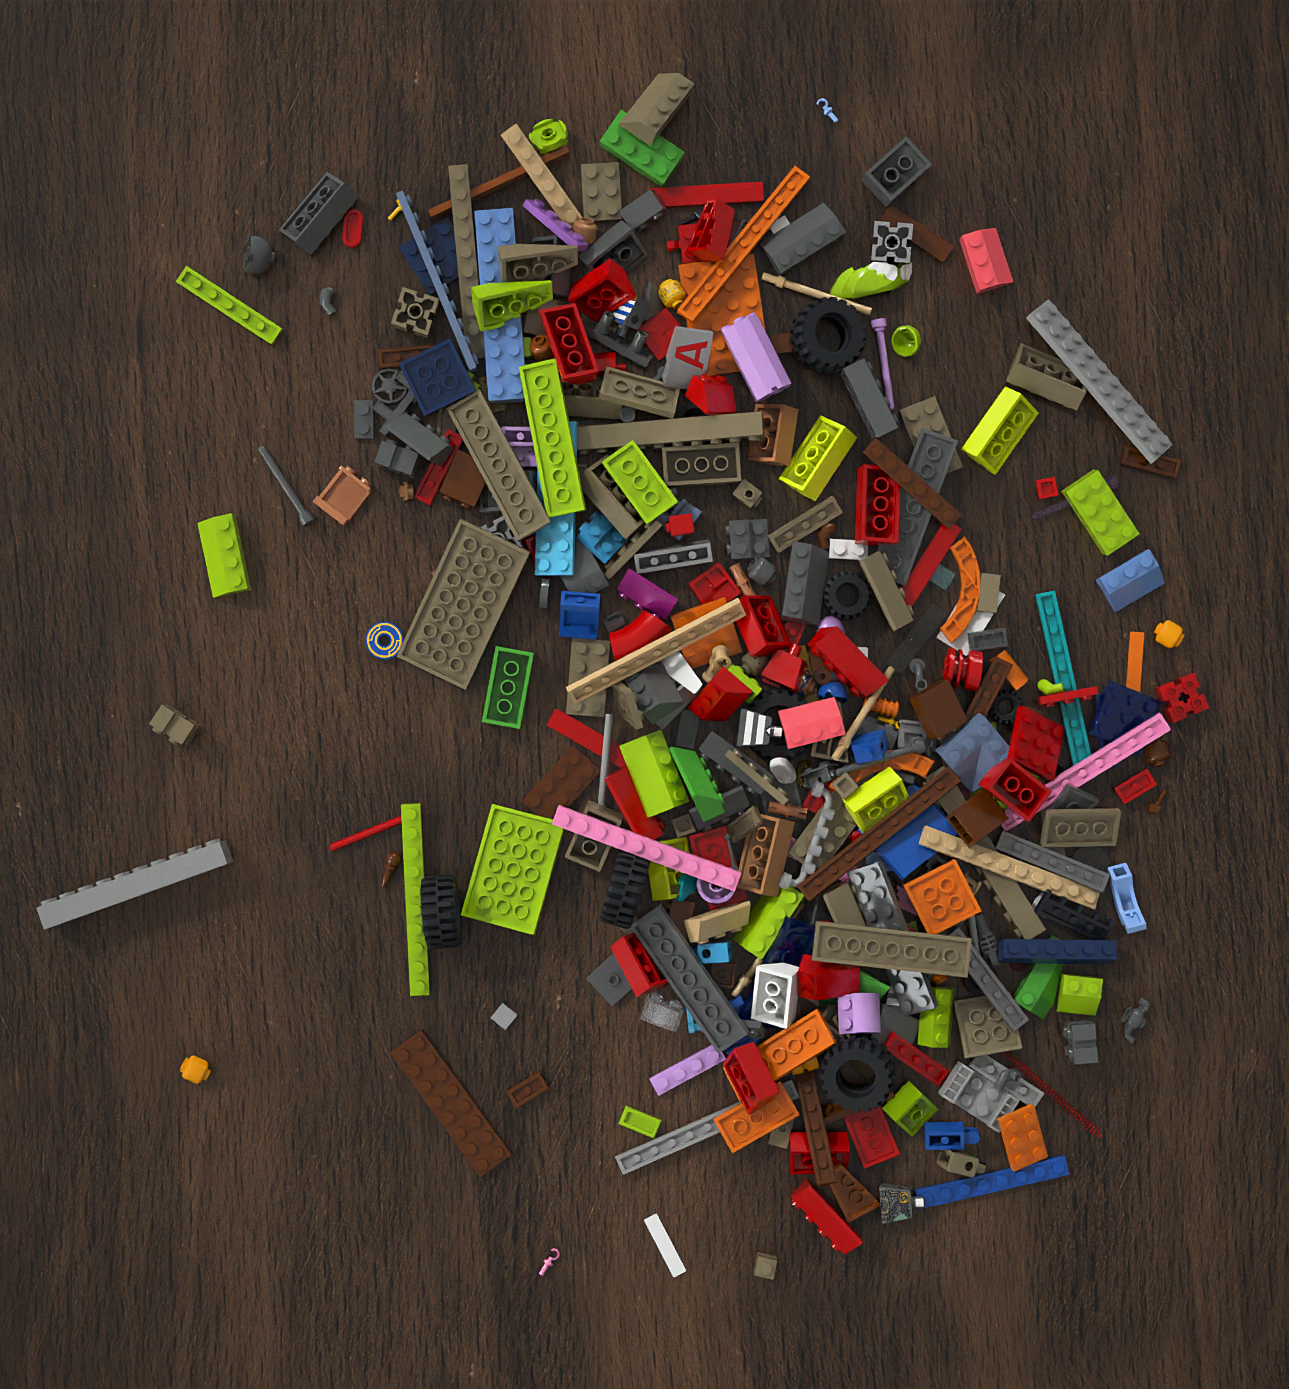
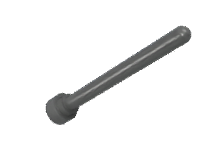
M260 446L258 449L300 514L299 521L303 527L308 526L316 520L312 512L305 510L265 446Z
M921 737L914 739L908 746L887 752L882 759L860 764L853 763L838 768L836 775L841 776L845 772L848 774L911 752L914 754L926 752L925 744Z

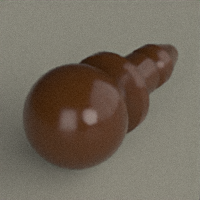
M390 852L386 857L387 863L384 864V867L387 869L382 877V887L388 884L393 870L397 871L396 866L401 863V856L397 852Z

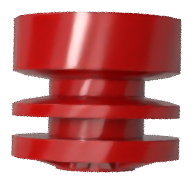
M949 648L943 663V680L948 679L950 684L953 680L954 689H957L960 681H963L964 690L977 691L982 674L983 653L969 650L966 658H963V650L958 649L955 657V648Z

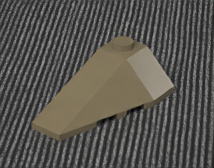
M538 244L497 246L501 283L542 281L547 275L557 274L578 265V248L571 245Z

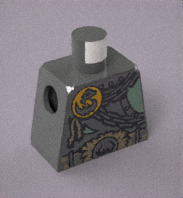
M881 1183L879 1186L882 1224L912 1218L914 1208L925 1207L924 1196H913L912 1187Z

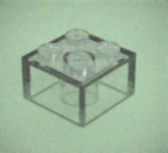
M652 992V995L647 994L639 1019L676 1032L684 1012V1007L677 1000L670 999V1001L663 999V995Z

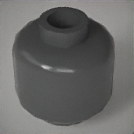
M764 557L753 559L747 568L749 578L760 586L767 583L771 584L776 578V567Z

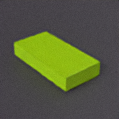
M627 1105L619 1121L620 1125L651 1138H655L661 1123V1119Z

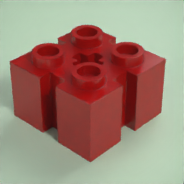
M1189 673L1175 679L1177 682L1175 685L1172 681L1154 688L1159 701L1165 702L1167 708L1163 710L1169 723H1175L1187 718L1186 712L1197 714L1209 709L1204 694H1198L1196 690L1200 685L1195 673ZM1180 693L1185 696L1184 702L1179 701Z

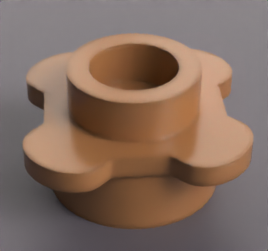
M403 482L399 490L400 497H403V501L413 499V485Z

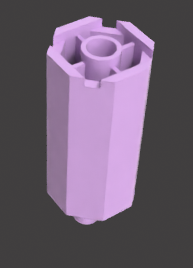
M755 312L746 317L741 316L735 319L732 326L729 324L720 329L756 403L769 398L773 394L780 393L791 385Z

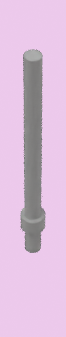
M608 713L605 715L598 804L607 807L605 805L607 784L604 779L608 776L613 714Z

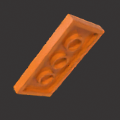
M780 1080L776 1082L780 1092L777 1097L754 1113L748 1115L741 1102L713 1118L732 1153L800 1115Z

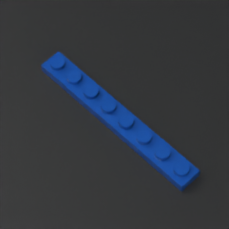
M1065 1155L1040 1160L1015 1172L1008 1167L978 1174L974 1177L960 1178L914 1190L916 1196H924V1208L1066 1176L1069 1175Z

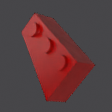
M718 198L707 200L686 252L702 262L725 260L735 209Z
M635 933L623 936L610 946L636 997L663 989L669 984Z

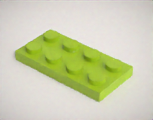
M634 440L602 461L605 469L646 525L678 503L675 496Z

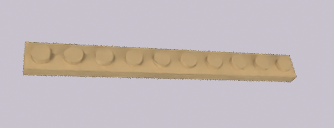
M737 598L567 686L566 689L574 704H577L746 616L742 604Z
M924 826L918 845L1045 892L1046 889L1052 890V895L1060 898L1065 896L1068 901L1076 904L1080 903L1086 908L1094 910L1100 894L1098 890L976 844L969 849L961 838L929 826Z

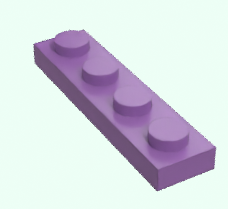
M538 199L525 200L523 207L567 245L577 246L578 251H586L589 245L584 241V237L573 232L569 224L560 221L557 218L558 215L546 209L542 201Z

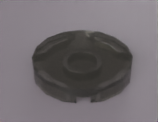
M1100 846L1079 847L1071 858L1105 873H1108V867H1110L1109 856Z

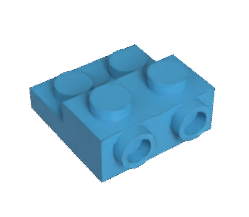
M595 511L589 518L591 522L589 524L585 522L579 528L580 534L576 539L606 564L629 538L625 539L602 512L598 513Z

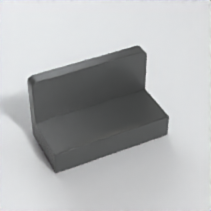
M819 896L810 902L806 899L799 930L800 932L814 935L816 921L826 920L832 923V916L824 898Z

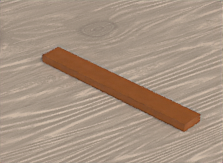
M564 145L540 158L548 167L569 157L570 153L567 145ZM520 166L471 189V203L529 176L523 166ZM451 199L429 209L428 212L432 221L452 212Z

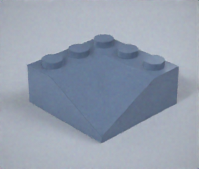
M978 713L935 751L972 793L981 787L978 784L989 769L1008 757L1009 745L982 714Z

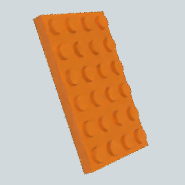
M749 254L693 323L686 319L687 328L713 331L706 375L716 376L740 372L722 336L721 328L729 324L732 326L735 319L741 316L746 317L755 312L765 330L754 254ZM701 261L678 265L680 282L686 292V298L717 261Z

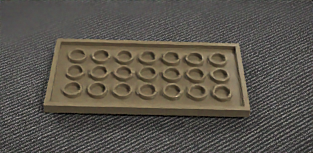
M460 518L396 657L466 690L528 559L530 551Z

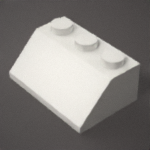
M786 963L756 966L751 1019L785 1029L795 1021L799 967Z

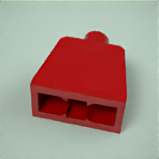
M792 643L788 653L777 650L761 675L773 683L798 693L806 666L805 661L798 658L802 647Z

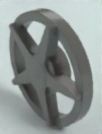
M387 368L379 371L374 376L372 392L377 400L384 404H395L405 397L408 388L397 385L395 381L400 371ZM386 372H394L392 378L385 379L381 374ZM379 377L383 382L382 387L375 391V382ZM397 390H404L399 398L393 400V394ZM384 391L386 394H389L390 401L380 398L377 393Z

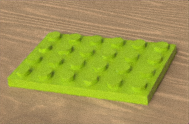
M492 804L461 916L535 935L565 829L553 825L552 819Z

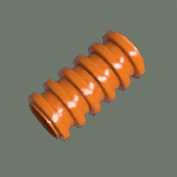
M870 695L864 698L862 708L865 705L868 698L870 697ZM878 697L869 712L874 711L876 714L879 712L880 715L886 714L887 717L891 715L892 718H895L898 713L899 702L893 703V700L887 701L886 698L882 700L881 697Z

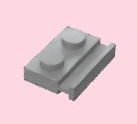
M899 720L900 729H898L897 748L908 746L914 739L922 738V730L919 727L918 721ZM933 739L931 751L936 752V739Z

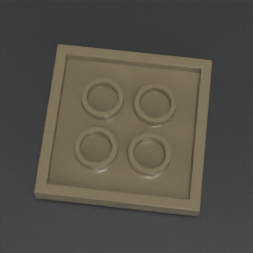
M986 996L953 1001L964 1059L1022 1049L1019 1030L1017 1029L1013 1032Z

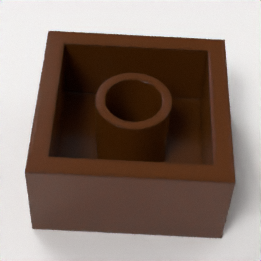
M722 962L711 964L710 975L718 987H734L736 963Z

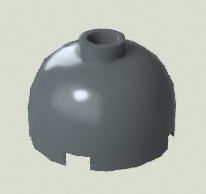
M249 235L245 245L248 247L246 252H244L243 270L245 273L260 274L269 268L270 263H274L275 252H272L271 245L265 238Z

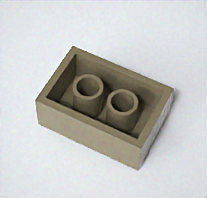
M588 800L583 811L585 815L620 827L624 816ZM574 833L565 858L600 872L611 846Z

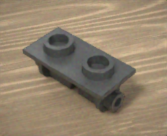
M830 761L820 763L816 769L815 767L805 769V773L799 775L798 778H804V787L812 789L816 781L827 783L836 779L837 775L834 767L839 766V764H831Z

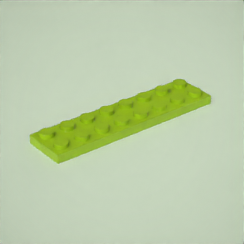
M555 358L520 366L519 372L546 513L549 518L585 511L586 507L562 381Z

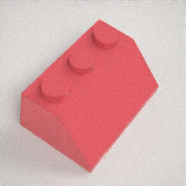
M996 228L982 229L962 235L959 241L977 294L1013 283Z
M835 697L778 711L787 749L845 735Z

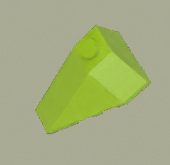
M551 280L487 283L471 287L472 304L481 332L500 328L505 325L504 322L512 318L516 319L528 309L533 310L553 299Z

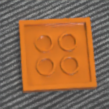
M725 597L670 615L674 629L677 630L727 604ZM731 623L681 649L684 659L693 669L708 664L713 648L718 645H724L729 649L728 657L741 653L742 649L734 624Z
M956 859L903 884L927 933L938 934L981 912Z

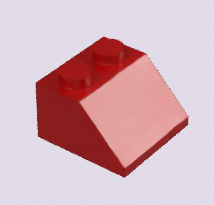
M706 374L692 376L685 396L706 415L737 413L733 386L726 381L725 377L721 375H716L715 377Z

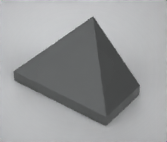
M648 282L646 300L652 302L642 323H645L667 308L660 299L658 291L652 282Z

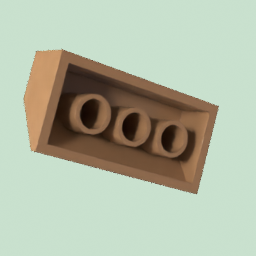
M760 814L764 823L746 836L738 869L741 872V876L736 887L762 895L778 897L779 883L783 875L795 822Z

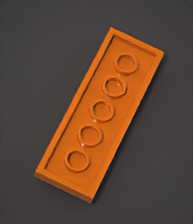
M816 1009L756 1047L759 1048L764 1063L769 1067L773 1081H777L836 1045L837 1042L819 1009ZM723 1067V1069H724V1071H725V1073H726V1075H727V1077H728V1079H729V1081H730V1083H731V1085H732V1087H733V1089H734V1091H735V1093H736V1095H737L739 1101H741L740 1098H739V1096H738V1094H737V1092H736V1090H735V1088H734V1086H733V1084H732V1082H731V1080H730V1078H729V1076H728V1074H727V1072H726V1070H725V1068Z

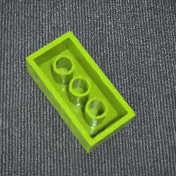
M1093 469L1061 491L1103 555H1110L1139 535V532L1098 470Z

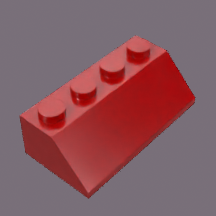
M576 303L539 310L562 381L575 385L595 381L599 369Z
M863 464L857 469L855 544L872 546L898 544L900 486L877 465Z
M837 626L821 628L807 644L811 648V653L824 662L823 665L828 670L833 671L837 675V680L842 684H846L849 692L855 697H867L889 681Z
M627 765L610 773L604 780L632 832L653 840L663 835L665 832L664 828H666L661 817L658 818L657 815L647 818Z
M808 1179L791 1193L793 1199L791 1203L798 1210L802 1208L806 1213L804 1215L811 1224L816 1223L819 1227L817 1229L824 1238L829 1237L832 1241L831 1246L837 1252L841 1250L845 1255L863 1243L856 1230Z

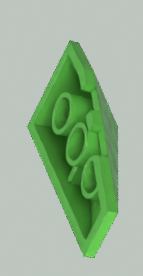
M1051 934L1048 940L1060 939ZM1033 963L1012 998L1017 1004L1044 1020L1054 1004L1063 964Z

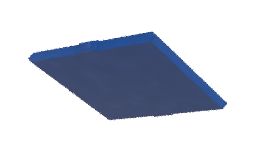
M916 782L906 789L909 797L921 787ZM934 803L877 848L876 851L898 877L903 880L926 860L928 861L930 858H933L937 852L918 845L924 826H929L953 836L958 834L946 820L947 816Z

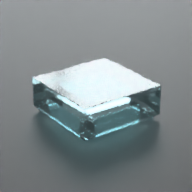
M939 564L929 581L945 591L956 574Z

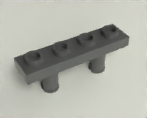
M609 311L603 313L599 324L589 318L585 320L583 326L588 338H593L599 341L602 346L617 351L622 357H628L638 366L647 367L654 354L642 348L648 337L645 331L638 330L633 341L630 342L609 330L615 317Z
M402 370L396 379L406 386L409 392L398 407L392 410L378 400L372 408L386 419L385 424L379 430L385 437L388 434H393L385 427L403 413H409L407 408L411 403L413 405L417 403Z

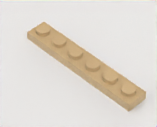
M514 124L502 133L501 137L559 219L573 228L574 222L582 217L518 125Z

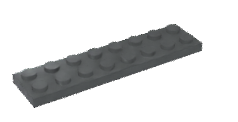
M924 428L920 430L908 467L938 494L958 440ZM901 487L898 544L879 545L877 551H880L881 554L885 552L889 563L886 565L889 571H894L898 579L895 582L905 586L931 514Z
M882 860L847 872L851 884L856 888V896L859 904L862 906L868 927L909 931ZM885 969L901 1011L905 1016L939 1006L926 973Z
M661 904L632 924L631 929L718 1054L750 1033Z

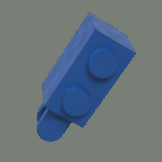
M924 1122L926 1150H965V1144H976L980 1140L978 1129L975 1127H964L963 1122Z

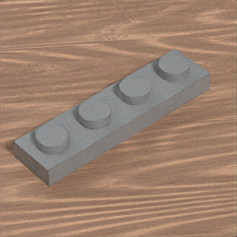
M988 1055L974 1057L968 1065L994 1083L1002 1071L1008 1070V1068ZM1020 1078L1017 1082H1007L1003 1088L1025 1104H1032L1035 1107L1044 1095V1092L1023 1078Z

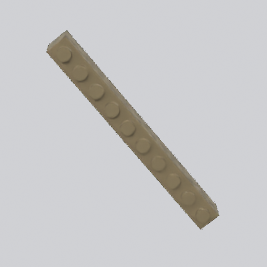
M762 411L581 426L577 427V455H588L589 451L603 454L608 453V450L615 449L616 452L632 440H634L640 450H646L648 446H653V449H662L665 445L679 447L684 446V443H691V446L703 445V442L710 441V444H721L722 440L737 443L745 438H749V441H759L760 437H765L764 417Z
M945 766L938 767L927 774L925 778L922 777L924 781L922 785L924 786L946 769ZM956 786L935 804L948 816L966 800ZM988 835L976 843V845L998 852ZM973 865L977 874H982L985 879L983 884L987 890H991L995 895L993 900L996 905L1003 908L1005 912L1003 916L1009 924H1013L1015 928L1013 932L1018 939H1032L1046 930L1016 881Z

